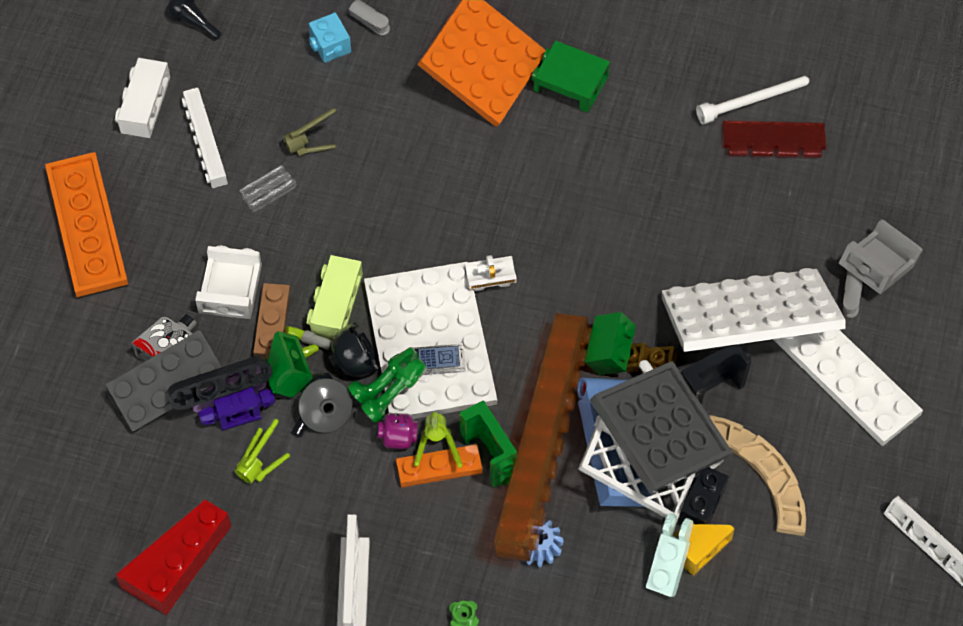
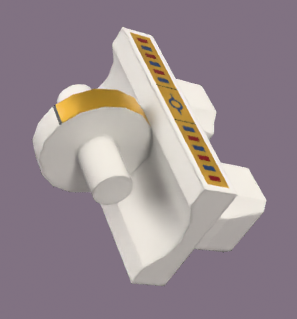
M488 255L486 260L465 263L470 290L481 291L485 287L497 285L506 287L510 286L511 283L517 282L512 256L493 259L492 255Z

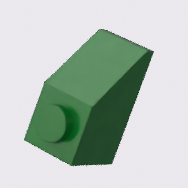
M277 331L274 334L268 358L272 368V375L268 380L269 386L273 393L293 398L313 377L298 337Z

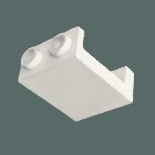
M222 245L216 247L208 246V262L201 292L197 291L195 300L198 313L251 319L262 266L260 253L249 248L240 250Z

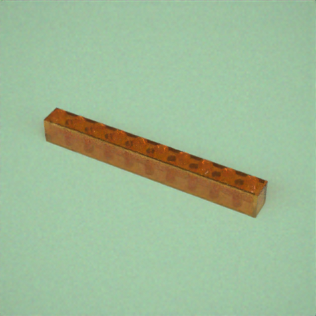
M561 313L555 314L494 539L497 556L530 561L532 551H537L538 528L539 526L543 527L546 511L543 510L545 502L549 503L551 499L552 487L550 482L551 479H555L557 476L558 463H556L557 456L562 455L564 447L562 435L568 432L570 423L568 412L573 410L575 406V394L573 393L581 378L580 366H585L587 353L585 347L586 344H589L592 328H588L587 317Z

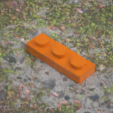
M477 444L457 448L463 464L461 468L457 466L450 449L424 453L417 467L414 466L416 455L396 458L401 488L481 474L482 464Z

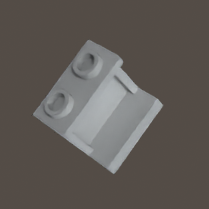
M882 219L877 223L874 231L857 244L855 241H852L847 245L839 264L881 295L915 266L923 249Z

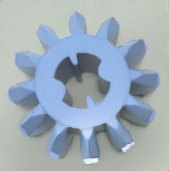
M538 517L535 525L527 520L525 529L519 528L517 534L519 538L515 540V546L520 548L518 550L520 558L527 557L526 563L528 565L533 563L534 560L537 561L539 567L543 565V560L552 564L554 561L553 556L559 557L561 555L560 547L563 546V538L559 537V527L552 528L550 520L544 525L541 524V519ZM540 540L542 541V544L538 545L536 544V541Z

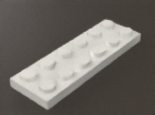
M840 330L773 339L882 447L921 416L923 410Z

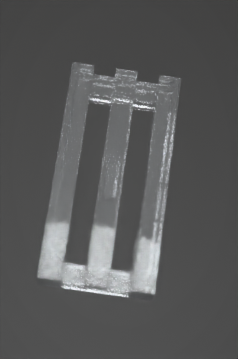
M280 165L240 189L239 193L251 210L256 212L296 188L297 184L294 179H291V175L285 171L284 166ZM285 181L287 182V183L283 184L282 186L278 187L277 189L273 190V188H275L276 186L280 185L281 183H283V182H285ZM265 194V196H263L262 198H260V199H258L257 201L253 202V200H255L256 198H258V197H260L261 195Z

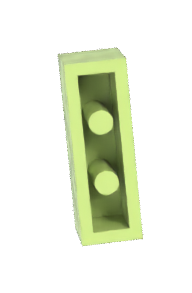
M331 255L328 265H323L321 280L323 282L321 287L317 286L315 290L314 302L316 304L314 309L309 310L307 325H310L311 332L333 340L337 332L348 325L363 276L361 261Z

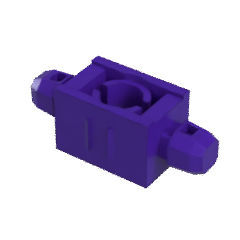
M253 387L214 399V407H205L198 413L202 424H213L216 420H219L223 431L262 419L259 407L263 406L265 408L275 403L272 389L259 390V393L255 394Z

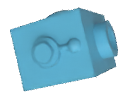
M336 12L308 23L311 48L314 52L318 51L324 63L351 53L350 37Z

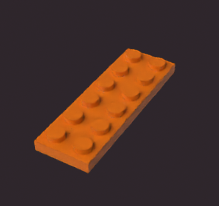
M96 152L45 164L76 297L129 285Z

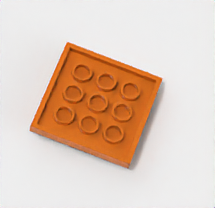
M460 0L417 65L496 127L501 123L524 88L535 68L542 60L546 50L486 1Z

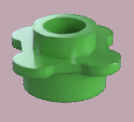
M474 601L452 603L449 607L453 617L451 626H478L479 619L475 613L477 604ZM466 613L467 616L462 617L461 614Z

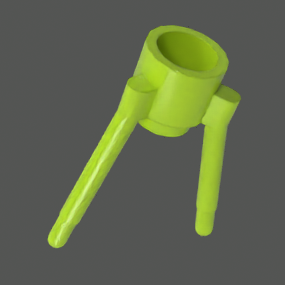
M433 412L425 419V429L421 432V440L414 466L417 467L420 464L427 439L440 441L446 438L457 466L461 468L463 464L452 438L451 429L447 428L446 418L437 412Z
M278 419L273 420L259 442L258 440L263 429L258 428L244 456L236 465L235 473L249 484H252L254 480L260 483L267 474L290 457V454L286 453L264 470L261 469L263 463L256 458L279 423Z

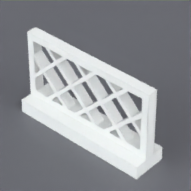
M598 415L594 423L596 427L578 469L665 518L670 513L676 514L678 520L695 473L686 477L681 487L675 488L673 483L667 486L668 491L662 493L657 491L649 497L641 495L637 486L638 483L642 482L641 479H634L629 466L631 465L630 462L627 461L625 454ZM602 431L611 436L614 443L613 446L603 447L600 440ZM616 449L621 464L611 466L606 452ZM599 454L605 469L597 470L588 465L591 457ZM623 468L628 482L622 484L616 481L613 470ZM671 494L675 505L673 511L664 507L661 497Z
M348 515L347 537H341L337 626H366L370 539L359 538L356 515Z

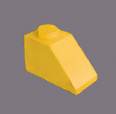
M693 524L689 539L691 543L684 568L694 576L732 540L735 528L731 525ZM680 529L673 536L679 538Z

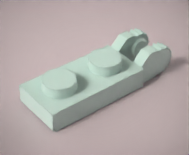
M673 513L668 514L665 520L663 533L659 539L646 588L670 597L676 595L691 543L689 539L693 528V521L686 518L681 525L679 538L673 536L677 523V515Z

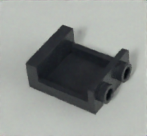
M739 344L728 345L683 369L681 375L702 405L705 392L728 379H732L739 389L744 388L751 366V357L747 350L742 349Z

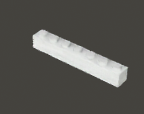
M199 88L183 91L184 98H181L182 103L188 109L185 112L187 119H191L192 122L189 125L191 132H195L193 136L195 145L199 144L197 151L199 158L203 157V161H201L203 170H207V174H205L206 181L211 183L212 188L227 185L226 174Z

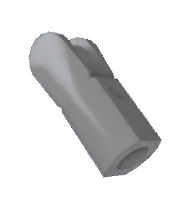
M355 0L351 4L349 14L368 26L380 36L389 34V20L385 15L377 12L361 0Z
M848 270L844 290L843 315L847 318H854L859 312L863 281Z

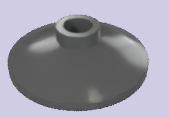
M330 378L318 379L310 383L301 393L298 403L299 414L302 421L312 430L324 433L332 432L339 429L348 420L352 411V398L348 389L339 381ZM326 403H331V410L328 412H324V405Z

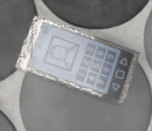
M463 344L413 347L419 356L418 359H421L427 366L423 375L466 372Z

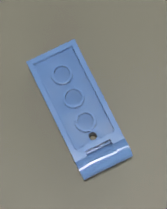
M585 377L579 379L577 394L582 400L578 402L587 446L596 427L594 423L599 415L590 399L595 394L627 380ZM602 431L600 440L603 447L613 446L614 443L611 436ZM616 449L606 452L611 466L621 464ZM599 454L591 457L590 461L593 468L597 470L605 469ZM629 465L634 479H640L632 465ZM623 468L613 470L616 481L622 484L628 482ZM594 478L600 506L645 507ZM643 482L637 484L641 495L645 497L652 496Z

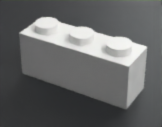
M138 58L136 66L130 70V83L128 87L124 88L123 104L121 108L117 109L115 120L119 124L122 134L150 138L170 80V73L167 62Z

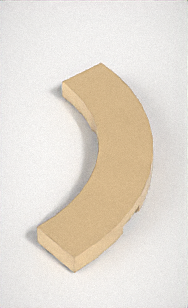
M709 415L732 452L750 464L766 483L775 504L777 516L776 532L804 536L806 530L804 499H802L798 481L782 455L764 438L744 429L742 425Z

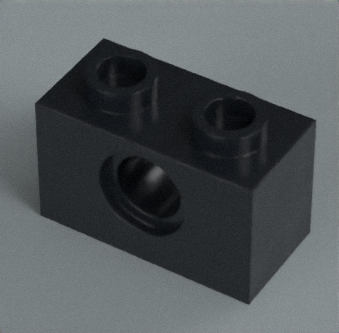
M710 467L700 470L680 511L678 524L682 525L683 521L687 518L692 520L693 524L709 525L726 490L729 476Z

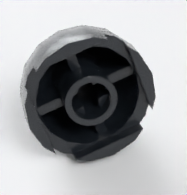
M355 322L342 328L333 338L331 344L333 355L330 356V360L336 370L342 369L345 374L352 377H364L377 371L380 365H374L373 360L378 359L365 333L358 334L355 330L360 327Z

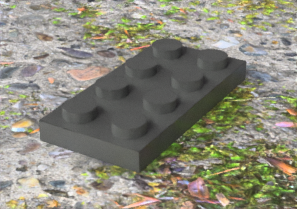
M198 330L107 383L106 386L132 432H135L175 409L171 406L167 397L168 388L172 384L221 368L222 365L202 330ZM203 383L200 386V391H206L214 386V383ZM191 388L193 396L197 395L194 388ZM183 392L177 393L178 400L183 399Z

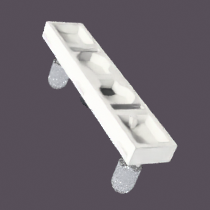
M899 496L893 499L884 515L963 586V554L950 544L939 530L934 529L913 510L918 506L919 499L915 496L908 498L906 501H903Z

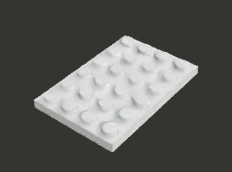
M468 262L364 279L381 374L389 366L388 361L391 357L409 347H413V349L445 346L459 347V367L426 369L412 388H404L389 404V413L410 414L413 419L427 417L433 412L446 414L463 411L482 400L485 401L487 406L497 405V396L474 289H469L465 263ZM393 380L384 390L386 391L394 383L395 380Z
M804 268L797 272H777L774 275L768 276L754 275L747 279H726L719 283H699L696 286H676L669 290H662V301L684 352L845 329V318L817 269Z

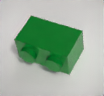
M622 312L595 316L585 363L598 375L626 372L636 325Z

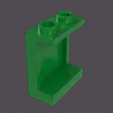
M555 40L551 49H546L542 58V65L536 67L533 72L534 91L539 93L541 88L545 87L580 101L579 110L589 113L609 77L610 61Z
M482 400L459 412L460 437L465 445L480 438L493 457L490 461V483L493 488L512 482L515 476H517V451L485 401Z

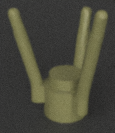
M336 108L323 113L301 128L283 135L290 154L297 152L300 157L307 153L335 149L336 144L305 148V145L309 143L304 132L337 111Z

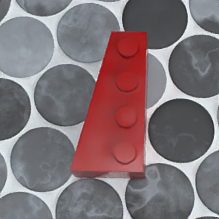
M207 500L201 502L116 574L120 588L167 615L232 527L228 513Z

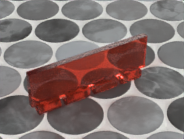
M723 121L724 148H729V156H747L748 148H752V156H773V149H777L778 157H798L799 149H802L803 157H821L822 150H826L825 123Z

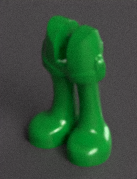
M409 347L391 357L388 361L389 366L372 383L364 385L358 381H353L347 386L350 393L362 403L361 408L366 415L375 423L380 422L384 418L387 407L404 388H412L426 370L427 366L421 359H418L419 356L413 347ZM393 380H395L394 383H393L380 397L377 398V396H378Z

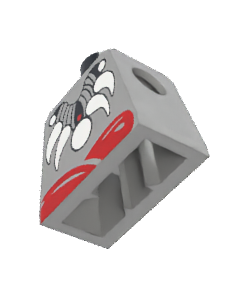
M184 314L177 323L167 317H161L132 342L135 356L144 362L190 336L192 334L191 330L197 325L196 321L187 314Z

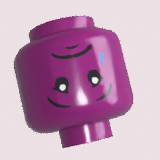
M387 413L384 422L378 423V438H383V444L386 448L409 449L412 443H416L417 421H413L410 414Z

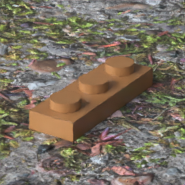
M263 283L253 351L254 356H263L268 359L274 334L277 331L285 333L290 285Z

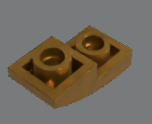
M633 343L626 372L643 374L639 368V363L642 360H647L653 369L671 361L676 366L678 351L674 346L649 348L646 343Z

